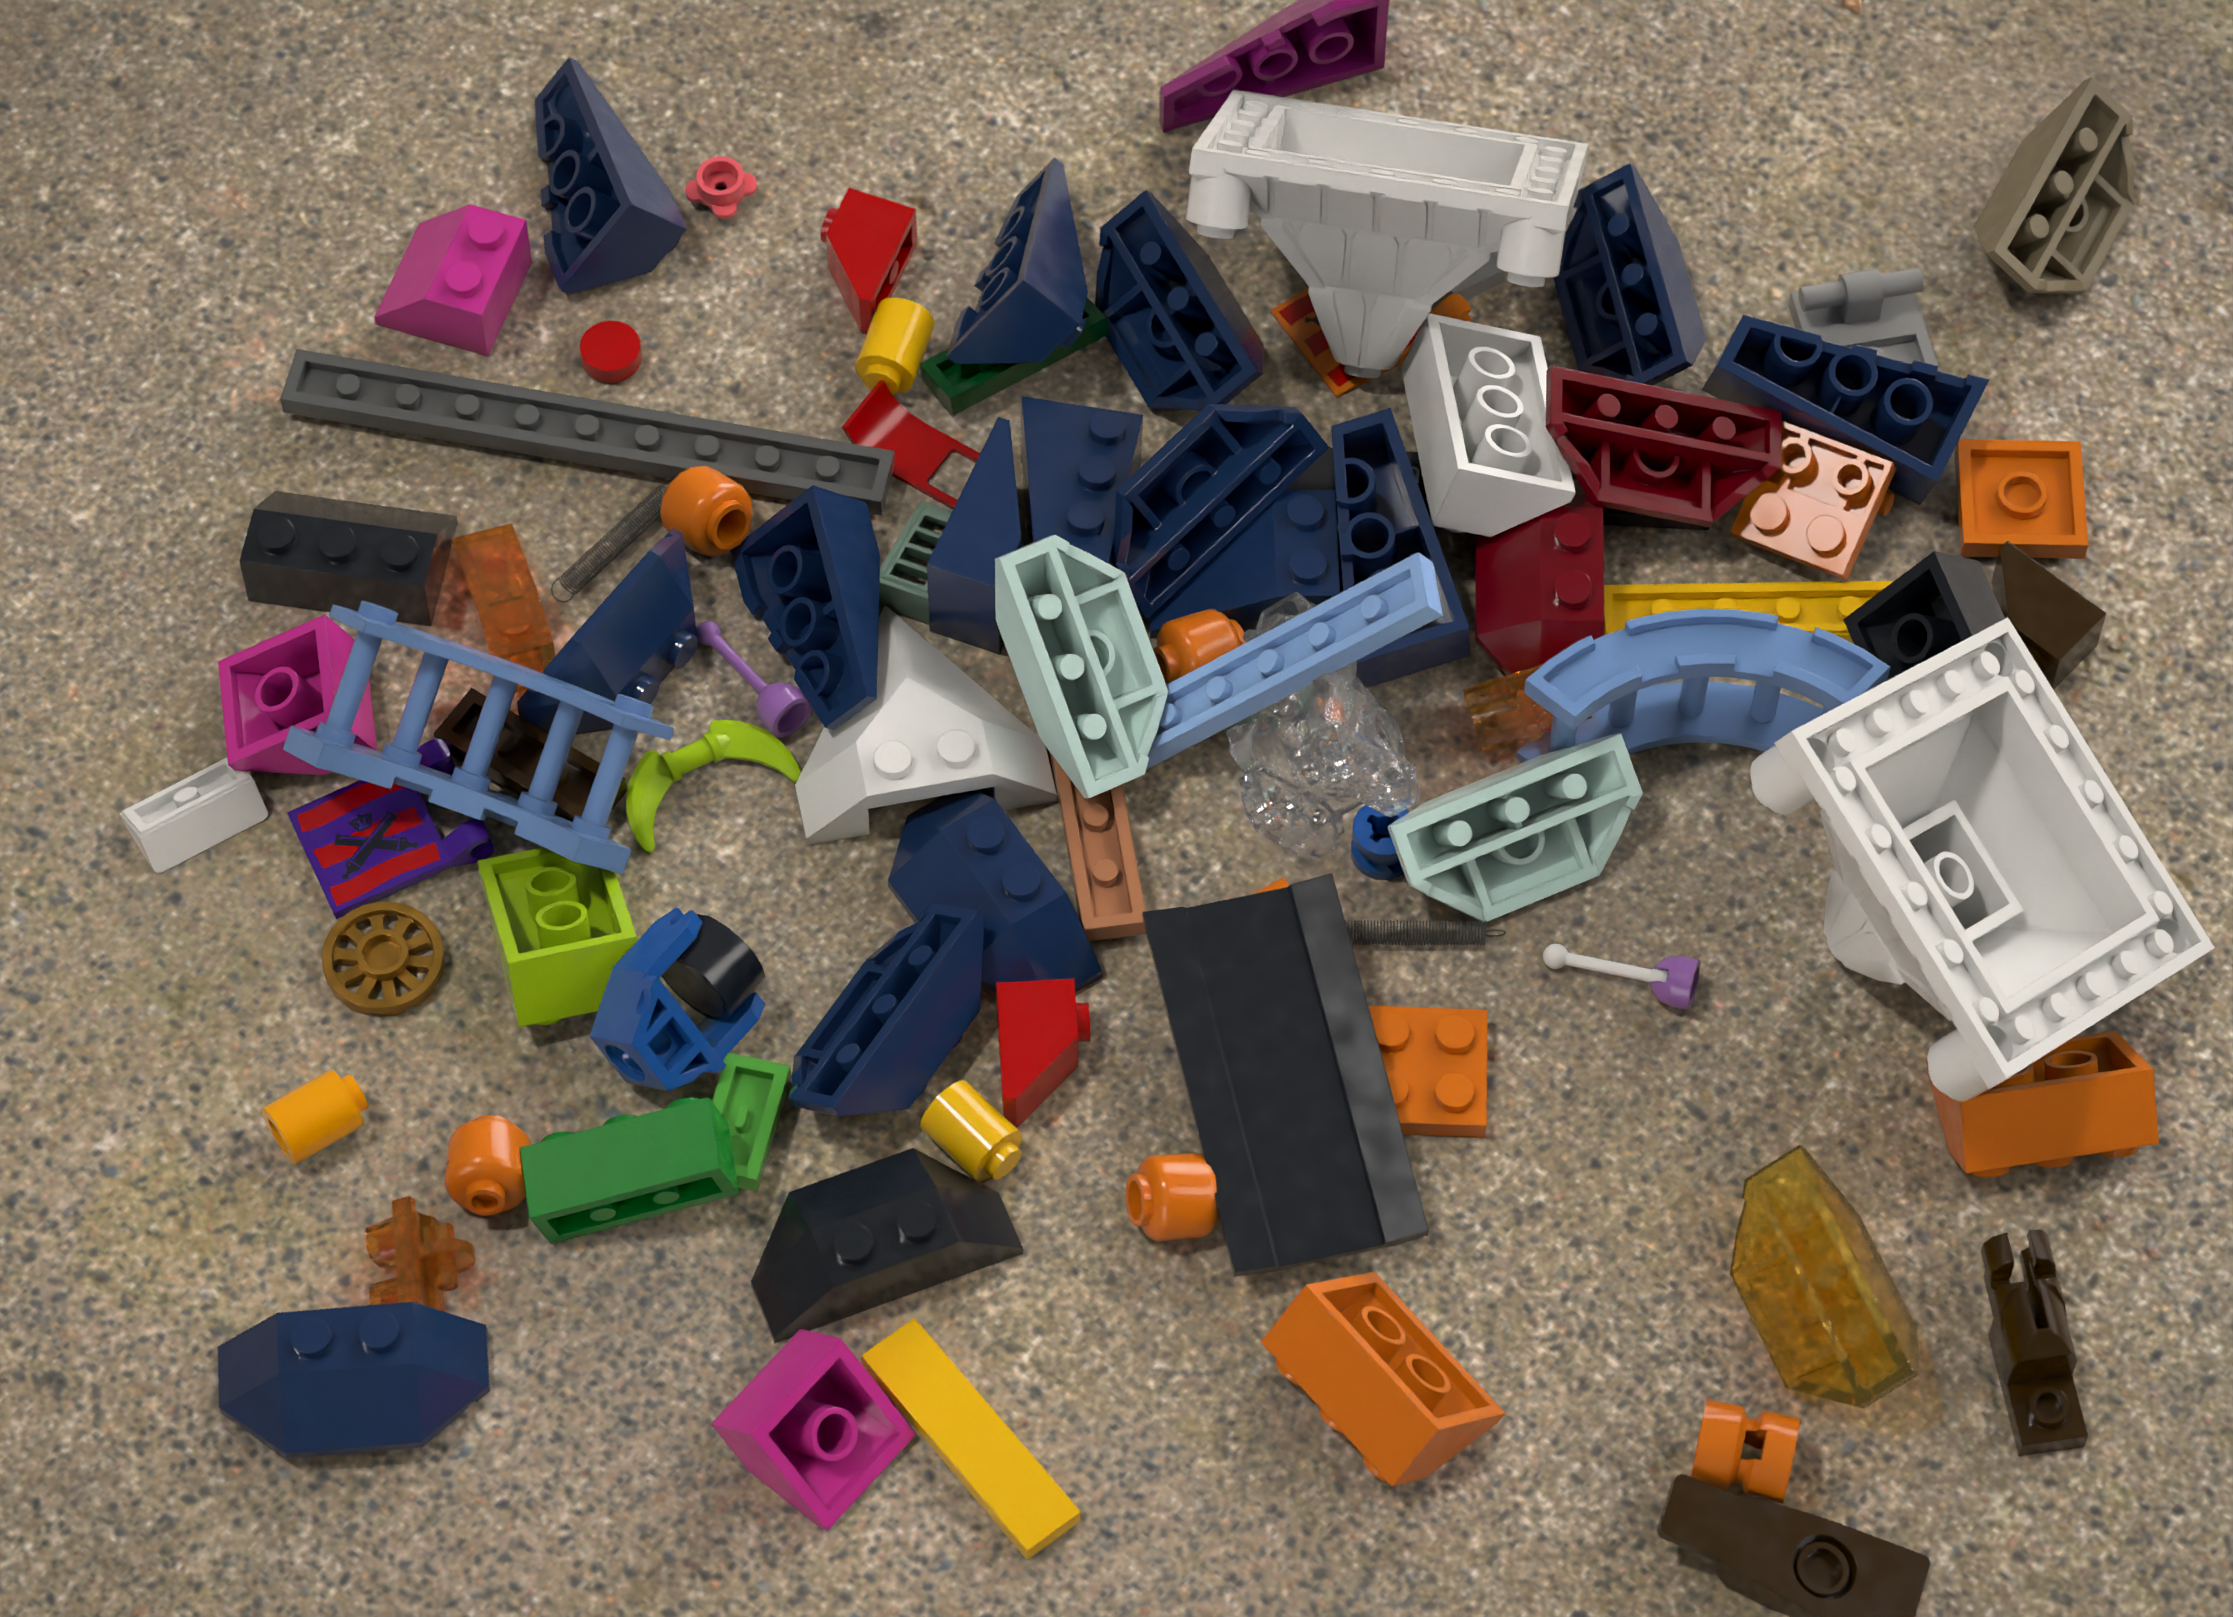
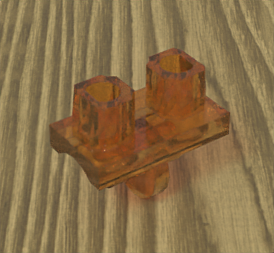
M1543 664L1463 689L1483 752L1526 738H1530L1531 742L1544 739L1543 733L1551 731L1553 715L1524 693L1526 679Z
M411 1196L392 1200L393 1217L365 1228L366 1249L370 1260L380 1268L396 1264L397 1276L371 1285L369 1288L370 1305L415 1302L445 1312L443 1291H453L458 1288L457 1274L465 1272L474 1266L476 1261L475 1248L472 1243L455 1238L454 1226L452 1224H439L434 1216L416 1211L415 1200Z

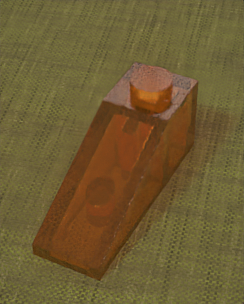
M512 523L452 538L454 551L485 653L543 673L544 669L555 657L554 643L538 590ZM518 684L515 693L525 691L528 688Z

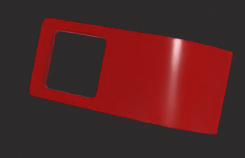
M879 380L842 426L843 431L852 444L895 451V467L892 476L952 510L958 500L928 483L929 480L953 452L962 455L976 463L980 455L979 452L928 425L907 411L894 398L885 382Z

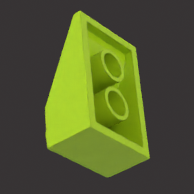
M545 847L478 860L479 874L518 1027L534 1024L551 1025L563 1018L598 1011L614 965L637 942V935L616 873L571 861Z

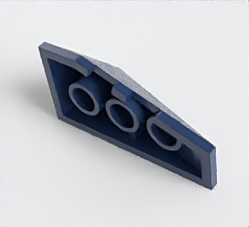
M568 57L534 99L538 157L548 162L549 185L540 190L541 206L551 210L552 230L543 236L544 252L559 290L570 295L651 273L665 255L677 246L687 228L667 185L579 61Z
M1054 157L1016 196L994 242V245L999 250L990 261L988 267L980 272L974 284L982 292L975 310L970 306L963 309L955 324L947 353V358L955 364L1043 362L1058 346L1062 349L1070 347L1086 325V320L1082 316L1088 295L1064 165Z

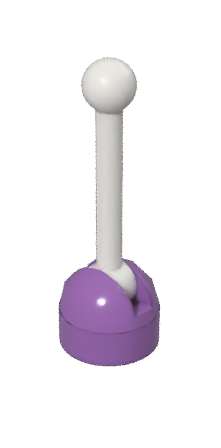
M1557 943L1547 946L1543 952L1544 963L1551 969H1560L1568 965L1646 981L1650 983L1654 996L1660 1002L1685 1010H1690L1693 1005L1700 974V959L1670 956L1662 959L1654 966V969H1647L1569 953L1563 945Z

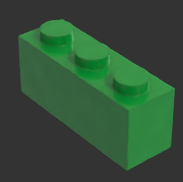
M709 1097L703 1099H678L671 1102L666 1109L640 1116H615L608 1119L603 1126L576 1133L568 1131L555 1132L545 1136L539 1143L520 1147L529 1219L550 1244L739 1194L729 1125Z

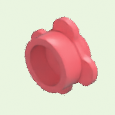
M717 156L707 159L699 166L696 180L687 183L685 193L691 203H702L713 210L715 217L728 219L737 213V205L744 197L751 196L756 192L757 181L752 174L744 173L741 165L734 159ZM725 187L726 190H716V188Z

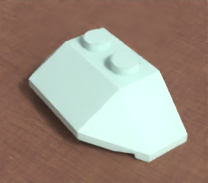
M1051 535L995 558L996 623L1041 741L1084 798H1091L1145 775L1149 761L1147 756L1156 736L1169 691L1125 573L1099 558L1070 545L1069 542L1056 535Z
M1616 733L1540 755L1436 797L1387 826L1409 887L1480 922L1485 920L1488 922L1599 876L1622 834L1631 810L1635 809L1643 792L1622 734Z

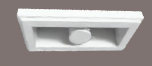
M227 758L123 810L120 813V817L149 865L155 872L162 873L260 823L268 817V811L254 779L247 771H235L228 765Z

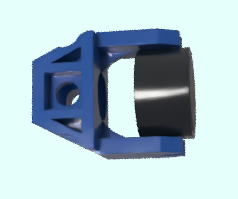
M675 908L656 920L614 965L589 1037L626 1083L670 1091L695 1081L696 1077L700 1074L719 1072L727 1066L723 1061L726 1055L731 1052L760 1019L765 1003L758 993L754 991L765 978L763 966L751 948L721 922L707 915L696 914L694 910H689L684 915L679 908ZM661 976L679 998L692 1009L705 1016L697 1026L660 981L659 978Z

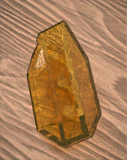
M1798 1145L1746 1178L1742 1193V1199L1745 1202L1737 1226L1730 1276L1785 1388L1865 1409L1918 1376L1917 1327L1861 1216L1806 1148Z

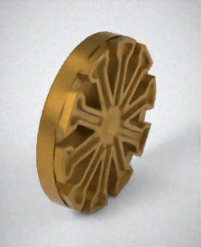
M375 902L350 911L335 923L323 945L322 966L326 982L334 997L346 1004L350 1010L365 1015L380 1014V1017L394 1016L406 1012V1009L414 1005L416 1007L420 1006L435 991V986L441 979L444 971V949L436 926L421 911L402 903ZM388 917H396L398 920L393 930L384 929V923L388 920ZM366 922L371 925L372 931L365 935L357 929L358 924ZM417 927L422 930L420 934L405 941L410 930ZM340 941H349L356 947V950L339 948L338 944ZM426 949L433 950V954L429 957L416 955ZM338 965L353 966L341 973L334 971V968ZM410 972L427 973L423 980H418ZM363 981L357 992L352 993L347 989ZM394 982L399 983L408 992L397 997ZM379 984H381L384 998L382 1000L371 999Z

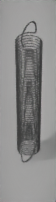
M675 477L665 479L662 485L654 489L633 511L628 513L620 523L615 525L609 533L607 532V535L605 534L596 545L594 544V547L592 546L581 556V559L579 558L570 566V569L568 568V571L566 570L561 575L564 584L574 592L569 591L562 584L560 577L554 581L551 587V593L554 598L552 589L558 579L561 585L573 594L567 601L555 598L557 601H570L574 594L580 592L584 586L593 580L636 538L660 518L659 509L661 507L659 505H661L660 501L662 502L661 498L664 495L660 489L665 492L663 487L667 489L663 486L665 481L671 478L675 479ZM594 551L603 559V561L594 553ZM581 563L590 571V573L581 565ZM570 573L579 581V583L570 575ZM562 576H564V578H565V580L567 581V583H568L571 587H573L574 589H576L577 591H575V590H573L572 588H570V587L565 583V581L563 580ZM566 577L570 580L571 583L574 584V586H572V585L568 582V580L566 579Z
M1351 920V937H1350V941L1352 942V945H1354V944L1358 945V943H1359V945H1361V941H1362V945H1364V943H1365V945L1369 944V946L1371 945V943H1372V945H1374V941H1375V945H1377V943H1378V945L1382 944V946L1384 945V942H1385V945H1387V941H1388V945H1390V943H1391V945L1395 944V946L1397 945V942H1398V945H1400V942H1401V945H1403V943H1404V945L1408 944V946L1410 945V943H1411V945H1413V942H1414V945H1416V943H1417V945H1420V944H1421V946L1423 945V942H1424V945H1426V942H1427V945L1431 944V946H1432L1433 944L1436 945V942H1437V945H1439V943H1440V945L1444 944V946H1445L1446 944H1447V946H1448V945H1449V942H1450V945H1452V943H1453V945L1457 944V946H1458V945L1460 944V946H1461V945H1462V942H1463V945H1465V943H1466V945L1470 944V946H1471V945L1473 944V946H1474V945H1475V942H1476V945H1478V943H1479V945L1483 944V946H1484V945H1485L1486 936H1502V935H1505L1506 932L1503 931V930H1495V929H1494V930H1486V920H1485V921H1484V942H1483V921H1481V942H1480V933H1479V932H1480V921H1478V940H1477V938H1476V920H1475V936H1474V941H1473V920H1472V921H1471V942H1470V921H1468V942H1467V933H1466V930H1467V921L1465 920V939H1464V937H1463V920H1462V935H1461V940H1460V920H1459V921H1458V942H1457V921H1455V941H1454V933H1453L1454 922H1453V920H1452V939H1451V938H1450V920H1449V935H1448V941H1447V920H1446V921H1445V942H1444V921H1442V941H1441L1440 920H1439V939H1438V937H1437V920H1436L1435 940H1434V920H1433V921H1432V942H1431V921H1429V941H1428L1427 920H1426V937H1424V920H1423V932H1422V941H1421V920H1420V921H1419V942H1418V921H1416V940H1415L1414 920H1413V936H1412V937H1411V920H1410V931H1409V940H1408V920H1407V921H1406V942H1405V921L1403 920V939H1402L1401 920H1400V935H1399V937H1398V920H1397L1396 941H1395V920H1394V921H1393V942H1392V921L1390 920V939H1389L1388 920H1387V935H1386V937H1385V920H1384L1383 941H1382V920H1381V921H1380V941H1379V921L1377 920V938H1376V933H1375V920H1374V934H1373V937H1372V920H1371V926H1370V941H1369V921H1367V940H1366V921L1364 920V937H1363V933H1362V920H1361V932H1360V938H1359V920H1358V921H1357V941H1356V921H1354V940H1353V924H1352V920ZM1502 931L1504 934L1487 935L1486 932Z

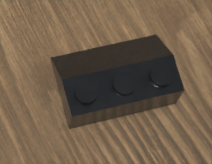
M274 491L253 509L239 560L248 601L330 612L333 604L358 611L361 601H366L397 612L396 622L432 626L458 523L457 516Z
M1933 551L1843 620L1855 645L1863 648L1890 666L1888 681L2004 620L2005 617L1979 561Z

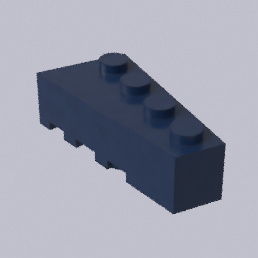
M1021 396L1020 454L1023 467L1024 503L1026 504L1028 545L1051 535H1056L1069 542L1070 545L1113 566L1116 490L1140 468L1143 415Z
M1391 408L1331 426L1343 591L1419 552L1433 562L1443 616L1349 664L1351 693L1470 656V627Z

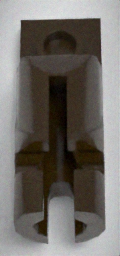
M2041 1229L2028 1230L2027 1240L2029 1247L2020 1252L2019 1259L2024 1282L2010 1283L2009 1278H2011L2014 1268V1258L2007 1233L1992 1236L1983 1243L1981 1248L1985 1267L1984 1282L1993 1315L1988 1337L2018 1457L2082 1448L2085 1446L2088 1438L2073 1379L2077 1358L2067 1323L2066 1305L2060 1282L2056 1277V1265L2049 1238Z

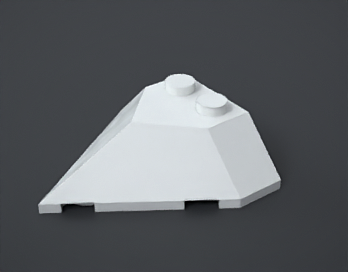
M886 605L879 616L877 699L837 729L823 728L795 784L807 845L869 835L868 809L989 788L991 798H994L1004 811L1057 801V793L1046 746L1040 737Z

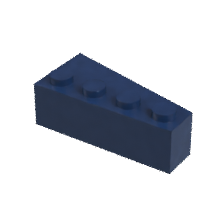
M1743 315L1723 348L1702 391L1721 400L1781 411V420L1893 462L1897 469L1888 489L1921 505L1942 475L1989 379L1970 374L1963 378L1938 371V366L1917 360H1913L1910 364L1876 355V349L1854 344L1852 348L1823 341L1819 334Z

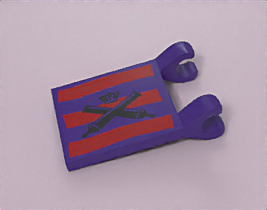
M436 738L418 747L417 752L422 754L419 764L450 775L453 774L455 764L446 743L442 739ZM358 780L287 812L336 919L343 917L360 906L374 903L451 867L474 864L478 860L490 858L494 853V845L483 821L475 818L458 826L441 840L420 793L394 783L391 789Z

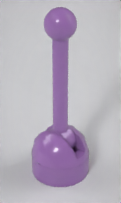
M704 621L699 624L696 629L698 641L706 646L712 645L759 693L756 706L757 715L762 724L777 738L790 736L805 724L812 711V707L802 691L792 684L781 682L767 684L720 637L721 630L715 622Z

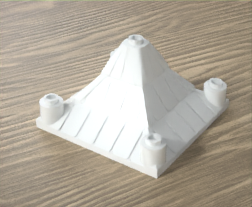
M1233 90L1192 148L1189 168L1191 182L1186 219L1197 224L1196 232L1200 235L1230 239L1234 237L1235 229L1248 227L1250 211L1261 217L1260 226L1308 284L1310 299L1335 361L1345 364L1344 372L1363 378H1378L1381 375V370H1390V368L1395 366L1405 347L1431 311L1432 304L1490 260L1491 253L1498 251L1496 266L1508 272L1507 281L1513 284L1542 287L1545 284V278L1559 275L1567 222H1571L1576 212L1573 206L1578 190L1581 189L1588 144Z
M2008 617L1791 731L1776 741L1773 747L1759 755L1752 762L1750 769L1752 790L1761 804L1783 815L1796 812L1814 799L1821 808L1820 815L1835 866V871L1831 873L1826 893L1824 934L1827 937L1831 953L1845 967L1879 981L1899 985L1903 983L1908 984L1949 1021L1952 1020L1957 1027L1956 1030L1934 1042L1929 1048L1927 1057L1931 1081L1939 1091L1951 1099L1963 1102L1971 1100L1984 1091L1991 1089L2214 949L2213 944Z

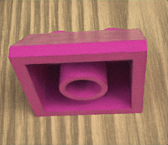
M468 204L419 223L374 316L375 325L489 356L532 264L527 221Z
M325 614L218 661L228 765L235 771L325 775L331 772L316 768L283 750L291 725L316 732L319 722L326 723L355 641ZM368 680L351 732L356 734L353 743L377 750L370 682Z
M799 1329L711 1423L712 1427L752 1475L813 1523L825 1530L831 1528L916 1435L911 1426L841 1338Z

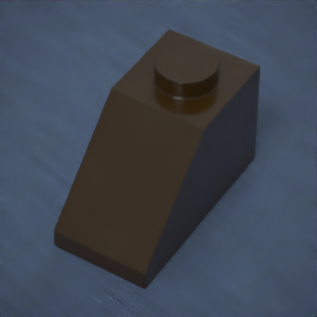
M2007 541L1999 549L1991 581L1992 590L2004 617L2009 618L2054 690L2097 647L2106 612Z

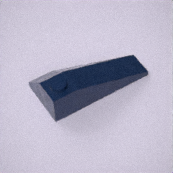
M812 485L749 534L740 545L731 550L745 605L752 615L761 617L770 630L771 634L767 639L775 651L785 654L795 669L794 680L824 727L835 730L877 699L880 552L867 503Z

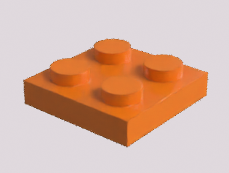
M1959 439L1955 447L1954 456L1960 556L1998 557L1999 549L2009 541L2031 558L2085 559L2088 549L2081 441Z
M1368 1005L1403 1135L1485 1138L1487 1128L1488 1010Z

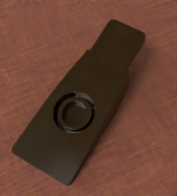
M1679 1474L1671 1482L1657 1527V1534L1660 1538L1716 1561L1715 1573L1730 1588L1768 1609L1790 1617H1915L1930 1567L1928 1557L1838 1522L1744 1494L1738 1497L1686 1474Z

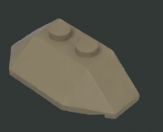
M2092 77L2084 80L2022 140L1974 225L1986 254L2028 293L2079 295L2086 292L2134 206V160L2129 136L2133 134V116Z

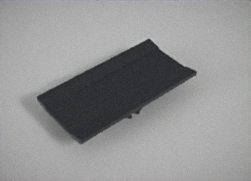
M1330 873L1294 883L1281 889L1188 908L1176 907L1142 912V919L1202 1154L1216 1177L1217 1191L1214 1195L1217 1213L1234 1277L1270 1273L1392 1247L1428 1236L1427 1221L1333 874Z

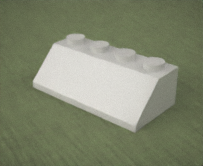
M1429 313L1418 330L1401 370L1432 525L1443 527L1455 533L1468 532L1492 537L1570 503L1576 493L1571 469L1545 427L1546 371L1548 368L1541 337Z

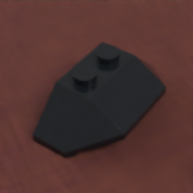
M911 1148L790 1191L753 1275L751 1288L775 1344L792 1338L799 1329L811 1331L1023 1254V1247L999 1192Z

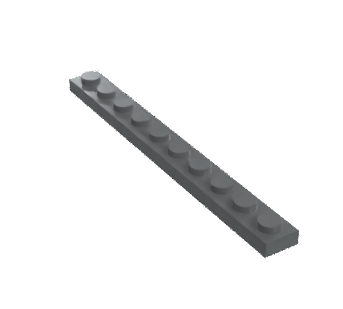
M296 349L280 398L284 413L662 478H676L678 474L691 467L708 466L742 485L746 492L790 500L796 499L814 485L867 503L869 513L882 515L895 467V451L301 349Z

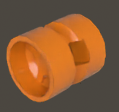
M1706 1399L1691 1477L1724 1491H1727L1734 1484L1742 1485L1745 1495L1783 1504L1801 1418L1763 1411L1757 1418L1752 1419L1748 1418L1744 1406ZM1743 1443L1749 1444L1756 1449H1761L1760 1460L1742 1459Z

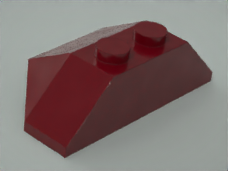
M1550 366L1546 371L1545 427L1593 505L1709 527L1781 468V411L1556 366Z
M1573 480L1576 493L1570 503L1492 537L1475 534V641L1523 691L1526 679L1549 659L1590 635L1594 640L1604 636L1603 507L1591 503L1578 480ZM1525 694L1536 709H1545Z

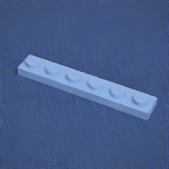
M1417 552L1167 684L1169 692L1156 736L1147 756L1149 761L1146 770L1443 616L1433 562Z

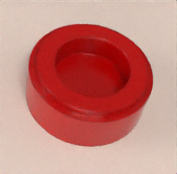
M603 321L591 326L580 340V355L583 369L590 377L604 383H617L630 378L639 369L642 361L641 343L637 332L631 326L619 321Z

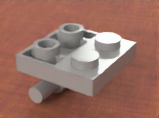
M1919 268L1880 274L1877 269L1840 274L1838 281L1800 287L1798 291L1791 292L1788 307L1796 329L1819 334L1823 341L1852 348L1854 344L1876 349V355L1910 364L1913 360L1938 366V371H1940L1915 293L1923 291V277Z

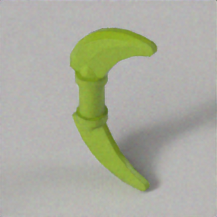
M737 720L712 721L709 732L702 734L701 739L672 753L666 751L660 754L656 750L648 751L633 770L626 794V814L634 838L645 853H652L654 851L653 828L656 812L673 783L681 780L682 775L712 761L717 763L724 759H738L763 764L778 771L792 783H796L801 771L791 752L779 739L768 731L753 724Z

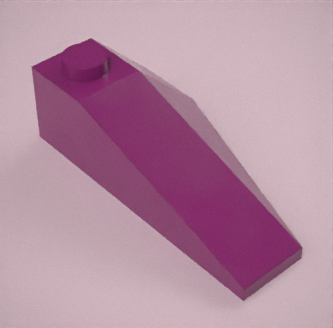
M1297 0L1160 87L1159 125L1163 133L1214 118L1233 90L1287 97L1383 69L1385 66L1389 0Z

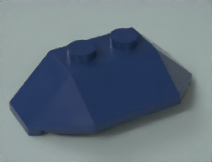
M1629 163L1578 190L1573 206L1576 212L1565 232L1559 275L1553 277L1578 371L1654 386L1693 366L1707 338L1679 241L1637 168Z
M1148 190L1143 191L1100 227L1099 246L1103 248L1097 270L1095 306L1107 318L1109 335L1106 338L1149 408L1154 411L1200 412L1208 404H1227L1263 375L1264 344L1209 255Z
M1208 404L1116 490L1113 567L1125 573L1137 608L1147 619L1330 448L1303 413L1296 407Z
M672 528L664 538L647 552L544 669L543 674L575 685L614 702L617 694L626 695L648 704L653 702L658 693L659 684L674 668L681 669L692 658L698 645L694 605L682 533ZM528 688L517 701L518 714L549 733L560 700ZM584 711L576 735L612 730L614 724Z
M974 790L941 796L907 815L889 874L888 887L915 923L920 921V913L932 903L979 911L984 918L981 988L996 992V983L1075 979L1076 993L1102 978V969L1066 891L994 798Z
M932 903L920 913L919 922L899 931L865 960L794 1056L792 1070L793 1088L790 1089L789 1100L795 1107L839 1117L906 1110L911 1107L916 1098L924 1092L927 1083L950 1051L960 1042L964 1032L980 1011L984 918L979 911Z
M415 1302L278 1312L218 1346L219 1410L222 1415L232 1422L236 1421L250 1434L286 1459L422 1448L453 1423L474 1401L478 1402L490 1392L487 1326Z

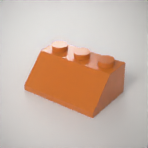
M2117 1031L2073 1037L1998 1085L1984 1091L1971 1100L1963 1102L1951 1099L1935 1087L1929 1076L1928 1060L1926 1059L1927 1073L1949 1154L1965 1173H1971L1977 1177H1998L2009 1173L2011 1166L2035 1163L2038 1166L2047 1168L2063 1167L2073 1163L2074 1157L2099 1153L2104 1157L2121 1158L2136 1154L2138 1147L2159 1144L2154 1069Z
M1375 1271L1305 1285L1261 1341L1276 1359L1275 1363L1280 1373L1289 1381L1300 1385L1319 1406V1413L1322 1419L1331 1428L1343 1433L1362 1453L1363 1462L1367 1469L1377 1478L1388 1482L1391 1487L1427 1478L1496 1425L1506 1414Z

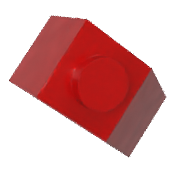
M848 188L839 208L831 207L828 210L822 224L820 240L826 243L828 270L860 332L867 335L877 305L880 301L892 297L917 246L916 209Z
M1075 979L996 983L1003 1116L1016 1128L1078 1068V1042H1091L1089 1003H1076Z

